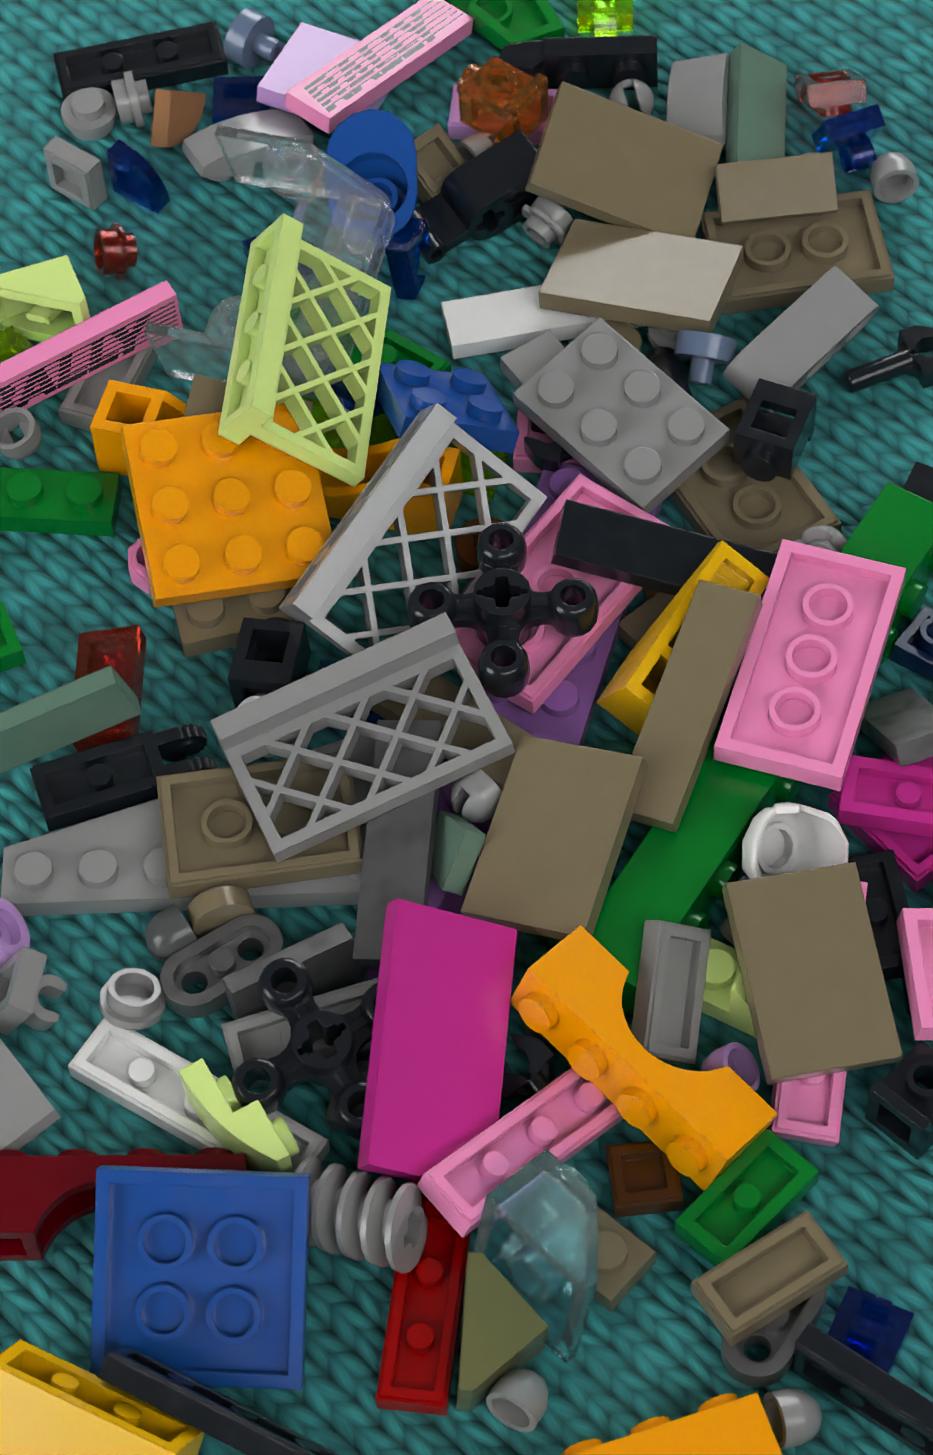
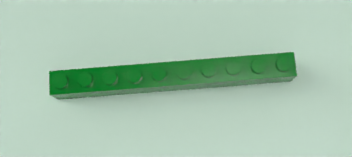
M887 482L840 551V553L906 568L904 587L880 664L887 659L893 649L898 635L896 628L903 617L906 616L912 619L919 611L928 589L926 582L933 573V502L890 482ZM719 730L711 740L677 833L652 826L606 893L592 935L629 971L622 992L623 1012L633 1016L645 920H661L706 929L709 916L706 913L716 898L724 901L722 888L726 883L739 880L742 869L739 865L742 861V841L753 817L765 807H773L775 803H780L781 801L792 802L803 783L714 760V745Z

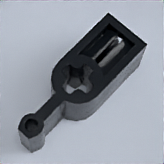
M521 129L456 168L444 180L440 189L441 193L415 208L413 217L404 228V231L428 264L440 261L448 251L469 238L478 241L490 239L525 218L521 212L522 207L525 204L531 206L539 197L525 191L537 150Z

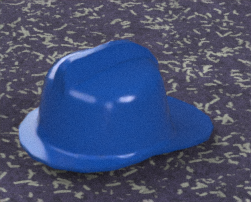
M368 109L350 115L337 126L328 141L325 158L328 218L340 235L353 242L386 244L387 239L406 227L415 211L418 198L417 151L413 134L402 119L388 111Z

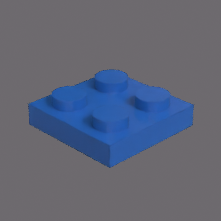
M400 360L396 365L381 362L376 397L399 438L402 437L420 410L438 402L457 417L454 423L486 449L513 454L520 432L489 380L483 374L467 368H456L453 370V373L430 370L427 366L411 360Z

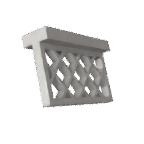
M438 402L420 410L278 607L296 622L306 623L348 656L365 649L355 640L368 638L370 647L380 642L379 636L399 634L410 629V625L378 629L373 592L404 588L407 607L409 596L415 589V586H420L423 583L446 582V586L454 594H459L457 580L470 579L460 595L474 591L476 581L484 573L480 568L475 571L456 573L451 537L482 533L488 526L496 524L491 523L486 487L506 485L525 500L512 521L499 522L511 524L522 533L547 499L545 494L454 423L457 417ZM450 443L469 456L472 482L442 484L439 458ZM483 468L496 478L485 480ZM429 473L431 487L418 489ZM474 489L479 525L449 529L444 493ZM432 495L438 531L407 535L403 508L412 497ZM394 523L396 537L383 538ZM439 539L444 575L414 579L408 543ZM397 544L402 581L371 585L367 558L375 547ZM358 572L360 587L346 589ZM361 594L367 631L345 634L325 618L340 597Z
M446 612L210 720L223 754L233 770L277 863L515 753L513 742L459 643L457 632ZM456 668L463 683L455 702L425 695L430 679ZM470 697L477 708L467 706ZM386 699L406 704L395 730L366 722L372 706ZM418 708L449 716L439 741L408 733ZM461 720L487 726L494 739L472 750L451 745ZM328 726L347 731L336 757L307 749L313 733ZM360 735L390 743L379 769L349 761ZM402 746L433 754L425 772L412 778L391 773ZM267 754L288 759L277 785L251 778L245 765ZM301 762L330 770L320 796L290 789ZM343 774L373 782L367 798L352 806L332 800ZM260 795L271 798L267 808L265 807ZM283 802L313 810L306 827L280 838L274 823Z

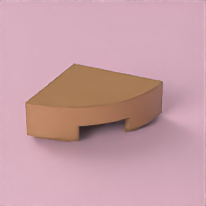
M156 89L151 146L172 148L182 144L183 140L194 132L200 121L206 101V93Z

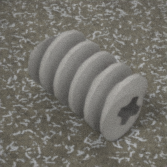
M309 1157L303 1160L295 1173H311L309 1248L317 1246L329 1254L342 1253V1255L354 1261L366 1259L367 1262L376 1267L391 1266L392 1269L402 1274L410 1272L419 1263L425 1248L428 1226L427 1218L421 1207V1192L415 1183L407 1182L402 1184L397 1191L395 1181L388 1176L379 1177L372 1183L371 1175L365 1170L353 1171L348 1177L347 1169L342 1164H331L324 1171L323 1162L318 1158Z

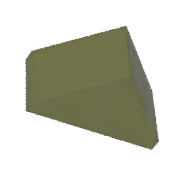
M468 1252L456 1410H472L488 1396L499 1378L509 1370L521 1368L544 1349L549 1328L544 1320L481 1252Z

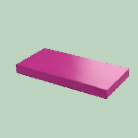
M398 898L386 905L357 1169L419 1182L424 1173L499 1120L517 929Z

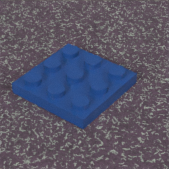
M100 1165L96 1169L90 1373L97 1376L109 1353L130 1346L206 1386L302 1390L305 1379L311 1173Z

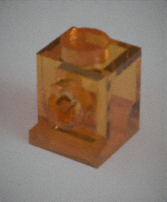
M493 55L482 67L477 64L469 65L460 76L457 84L460 121L479 132L493 133L496 136V142H500L519 129L528 138L549 117L548 78L540 73L533 78Z

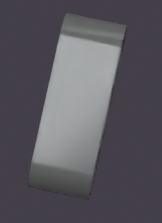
M834 266L754 338L733 359L722 376L748 400L759 378L799 389L862 330L880 306L837 266Z

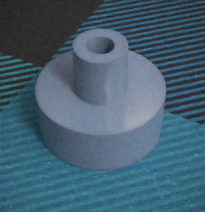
M252 8L242 10L232 21L227 31L224 42L225 57L247 69L256 67L264 58L274 62L283 49V43L273 38L275 31L273 19Z
M678 330L674 355L691 361L687 382L711 386L714 366H728L733 361L737 340L714 333Z

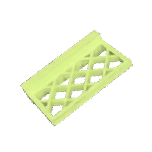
M283 213L250 244L218 435L238 445L251 435L354 487L365 476L391 287L302 240L304 224ZM298 263L311 268L322 287L310 291L298 271ZM350 289L370 300L368 315L359 316L345 290ZM329 297L343 324L332 328L317 300ZM300 307L315 334L302 338L290 317L291 309ZM350 333L362 354L361 362L354 365L338 337ZM321 344L337 371L324 375L309 348ZM291 354L308 381L296 387L282 365L283 357ZM339 381L344 382L355 401L354 410L346 413L330 386L331 384ZM314 392L329 420L317 424L301 396ZM281 403L286 405L300 429L299 432L294 433L273 422L276 405ZM336 429L348 450L347 459L332 451L323 433Z

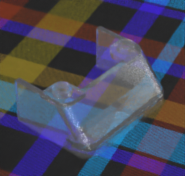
M224 125L217 126L214 135L236 182L271 188L278 195L298 199L292 218L304 224L301 239L377 279L395 225L393 208L388 196L381 189L305 140ZM298 263V271L310 291L322 287L313 270ZM350 289L345 290L359 316L363 317L369 299ZM242 295L232 296L221 301L211 312L204 333L152 322L147 323L144 333L168 376L193 380L194 374L227 381ZM329 297L317 300L332 328L343 324ZM300 307L291 309L290 317L302 338L315 334ZM350 333L338 337L350 358L355 342ZM321 344L309 348L324 375L337 371ZM292 354L283 357L282 365L295 387L308 382ZM342 381L330 385L335 393L340 388ZM314 392L301 396L303 400L311 401L313 404L320 403Z

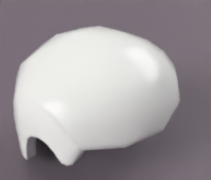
M791 802L775 803L773 807H765L753 817L742 841V869L749 879L848 863L849 842L838 820L831 814Z

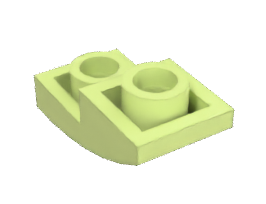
M203 1058L178 1070L187 1100L199 1119L225 1149L232 1151L234 1154H246L248 1167L252 1171L294 1173L291 1157L298 1154L299 1149L291 1131L281 1116L270 1121L259 1100L242 1107L235 1097L232 1084L227 1076L223 1075L215 1080Z

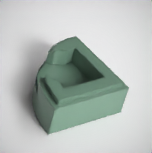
M440 810L436 821L432 859L434 878L442 890L463 895L481 852L486 834L460 815Z

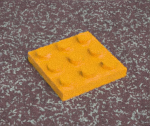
M276 405L273 422L294 433L299 432L300 429L286 405ZM222 412L122 425L120 436L154 608L293 588L332 534L319 470L251 435L239 445L218 435Z

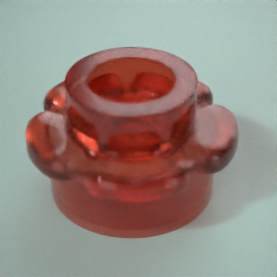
M113 222L110 228L95 230L93 251L98 274H116L117 280L124 279L128 268L135 267L137 264V244L134 234L132 232L125 233L122 225L117 222Z

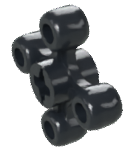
M496 523L485 528L478 537L476 546L477 561L480 570L484 574L476 581L474 591L460 595L454 594L449 587L441 583H423L416 587L409 596L407 616L410 628L446 612L454 628L467 627L475 629L477 637L485 645L480 653L478 662V673L483 688L495 697L510 698L521 693L528 684L530 663L528 654L522 645L530 637L532 628L539 625H551L558 633L564 636H583L590 632L597 622L599 601L596 591L590 583L578 578L564 579L548 592L532 591L528 580L521 574L527 560V546L524 535L517 527L511 524Z
M279 958L271 961L263 969L259 977V992L264 1005L271 1012L283 1016L287 1020L291 1028V1038L286 1049L279 1055L269 1059L254 1057L244 1061L236 1068L232 1076V1088L240 1105L244 1107L259 1100L265 1113L268 1115L274 1113L282 1106L287 1092L295 1085L310 1082L317 1086H325L334 1096L335 1116L339 1127L348 1136L361 1139L363 1117H356L351 1114V1111L356 1105L365 1103L367 1081L359 1074L357 1057L361 1049L372 1040L378 983L366 991L361 1004L357 1008L340 1015L331 1010H322L315 1003L312 978L308 969L301 962L292 958ZM292 981L297 984L288 993L276 991L277 986L282 982ZM323 1038L328 1046H335L336 1053L325 1058L319 1050L314 1051L312 1044ZM266 1080L270 1082L268 1089L260 1094L248 1091L250 1085L255 1081Z

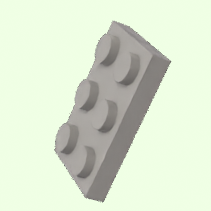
M600 317L513 393L514 406L558 443L611 492L647 513L653 511L724 447L730 439L729 428Z

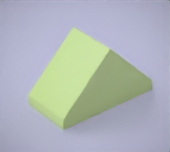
M67 255L0 274V333L4 335L43 342L90 318L85 295Z

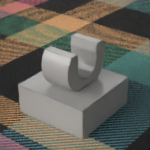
M23 946L0 967L1 1034L9 1035L22 1022L38 1031H46L58 1022L59 1014L44 1009L38 1000V995L56 1000L66 991L67 984L61 978L51 974L43 975L48 955Z

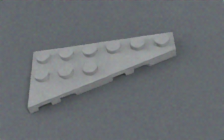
M360 735L351 754L350 761L373 767L376 739ZM343 740L311 750L323 754L339 752ZM353 777L356 803L367 798L371 782ZM159 799L4 847L1 898L12 903L22 916L163 911L173 904L180 911H185L190 902L196 897L170 899ZM367 822L359 825L363 853ZM361 873L246 890L249 893L254 908L358 905Z

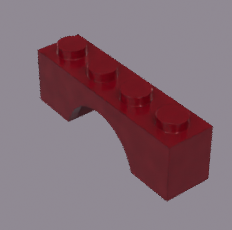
M216 1147L204 1148L195 1154L166 1155L160 1150L151 1148L134 1149L129 1151L127 1155H97L85 1149H69L62 1151L58 1156H29L18 1150H0V1261H43L55 1238L68 1225L85 1215L94 1213L96 1169L100 1165L249 1171L246 1154H234L230 1150Z

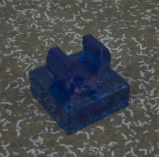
M875 104L825 120L814 131L812 138L817 152L826 153L839 150L843 170L846 175L868 169V164L877 159L871 139L886 124L879 105Z
M849 1286L827 1334L891 1375L913 1325L915 1313L893 1305L892 1301L871 1292H862Z

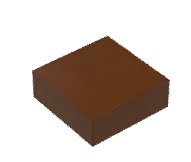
M651 1140L606 1146V1161L615 1218L683 1210V1195L679 1172L671 1165L667 1155Z

